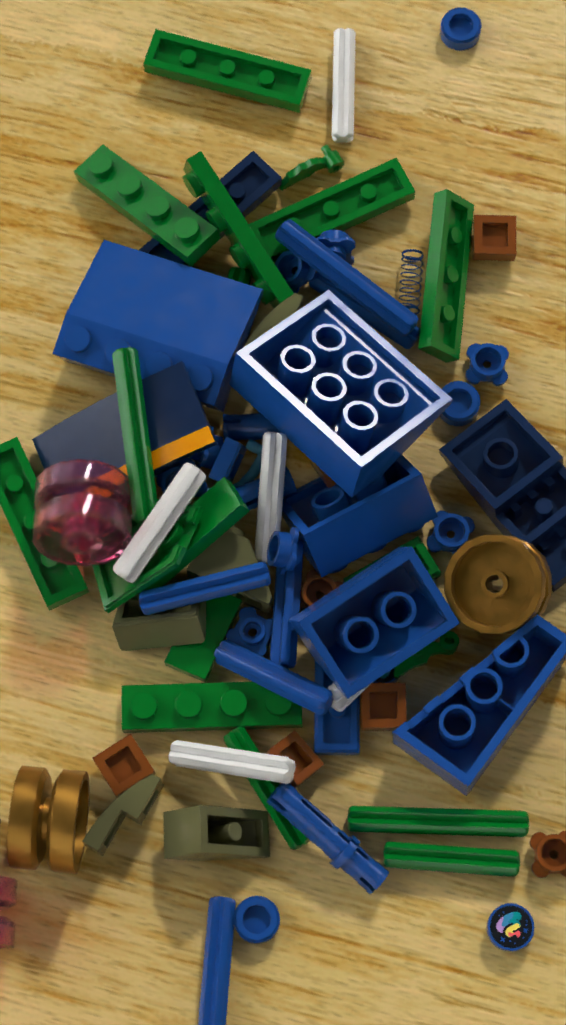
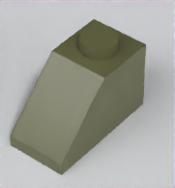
M235 526L228 529L190 562L187 568L189 580L258 563L249 539L244 537L245 533ZM268 586L231 595L241 599L243 604L270 614L273 608L272 594Z
M197 805L163 812L164 859L208 861L270 857L268 811Z

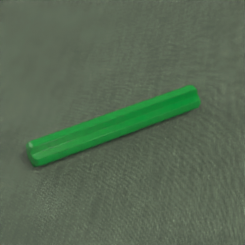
M127 347L114 351L112 358L133 520L135 523H143L158 500L139 354L136 348Z
M351 806L348 809L347 827L351 832L525 837L529 832V816L525 811Z

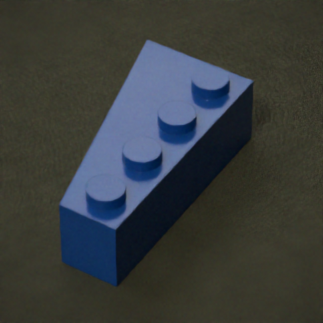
M537 614L496 647L488 657L459 677V680L440 696L437 695L427 703L418 714L394 730L393 743L467 796L566 661V634Z

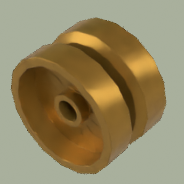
M482 535L465 542L452 555L444 574V594L453 613L465 626L481 633H509L520 629L537 614L540 616L544 613L552 595V574L545 557L533 544L515 536ZM501 577L503 580L502 590H494L492 582Z
M21 766L14 783L8 819L7 857L11 868L36 870L44 859L46 852L47 863L53 872L78 873L85 847L82 841L87 835L90 782L87 771L63 769L56 778L52 790V779L45 767Z

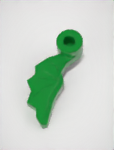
M324 145L321 148L325 155L323 158H311L304 163H299L294 169L286 173V176L282 179V186L279 188L283 191L324 168H327L329 173H335L345 163L337 150L331 151L328 145Z
M448 631L440 637L439 643L433 641L397 665L394 670V678L398 679L413 668L427 664L431 656L454 654L459 645L458 635Z

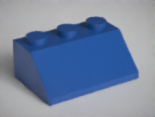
M403 455L380 477L353 497H350L337 484L328 488L319 477L299 487L296 493L284 496L282 516L290 530L292 527L299 529V540L303 542V554L321 578L330 573H337L343 570L354 560L368 553H374L383 549L392 540L406 533L415 532L421 529L425 523L438 517L422 474Z
M413 547L396 548L289 619L314 660L347 699L460 624Z

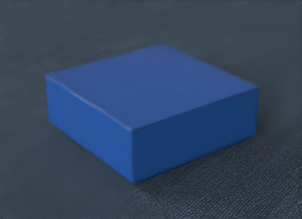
M226 437L208 477L217 482L225 477L232 483L247 451L246 447Z

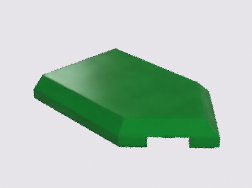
M191 504L186 507L134 583L127 582L113 571V565L143 524L135 523L133 514L87 544L104 611L110 613L180 566L204 512V508Z

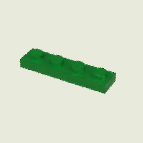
M155 29L143 62L144 72L298 113L301 111L312 78L311 69Z
M104 144L74 170L76 178L81 184L190 266L196 263L220 239L217 228Z
M202 151L188 158L183 169L185 175L182 176L187 189L194 198L199 196L202 198L209 209L206 211V216L210 224L218 229L219 234L224 232L232 244L229 247L232 258L241 269L247 267L255 280L252 286L264 290L261 302L264 305L270 303L274 309L285 299L293 295V291Z
M396 157L258 219L249 225L272 261L276 262L283 252L289 250L275 238L277 230L284 221L288 219L293 220L317 238L324 231L332 229L345 231L415 199L416 191Z
M448 189L434 193L418 346L419 350L446 363L460 359L474 204Z
M18 437L0 444V505L50 611L89 593V590Z
M254 682L122 685L123 733L233 730L240 726L245 729L302 728V706Z

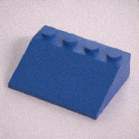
M103 240L66 312L53 354L66 362L115 377L113 352L120 348H136L139 354L142 379L182 361L187 368L201 405L224 412L232 388L229 383L235 354L245 346L264 290Z
M327 290L237 351L229 383L281 433L286 434L287 438L350 497L355 496L380 477L451 405L453 400L330 290Z

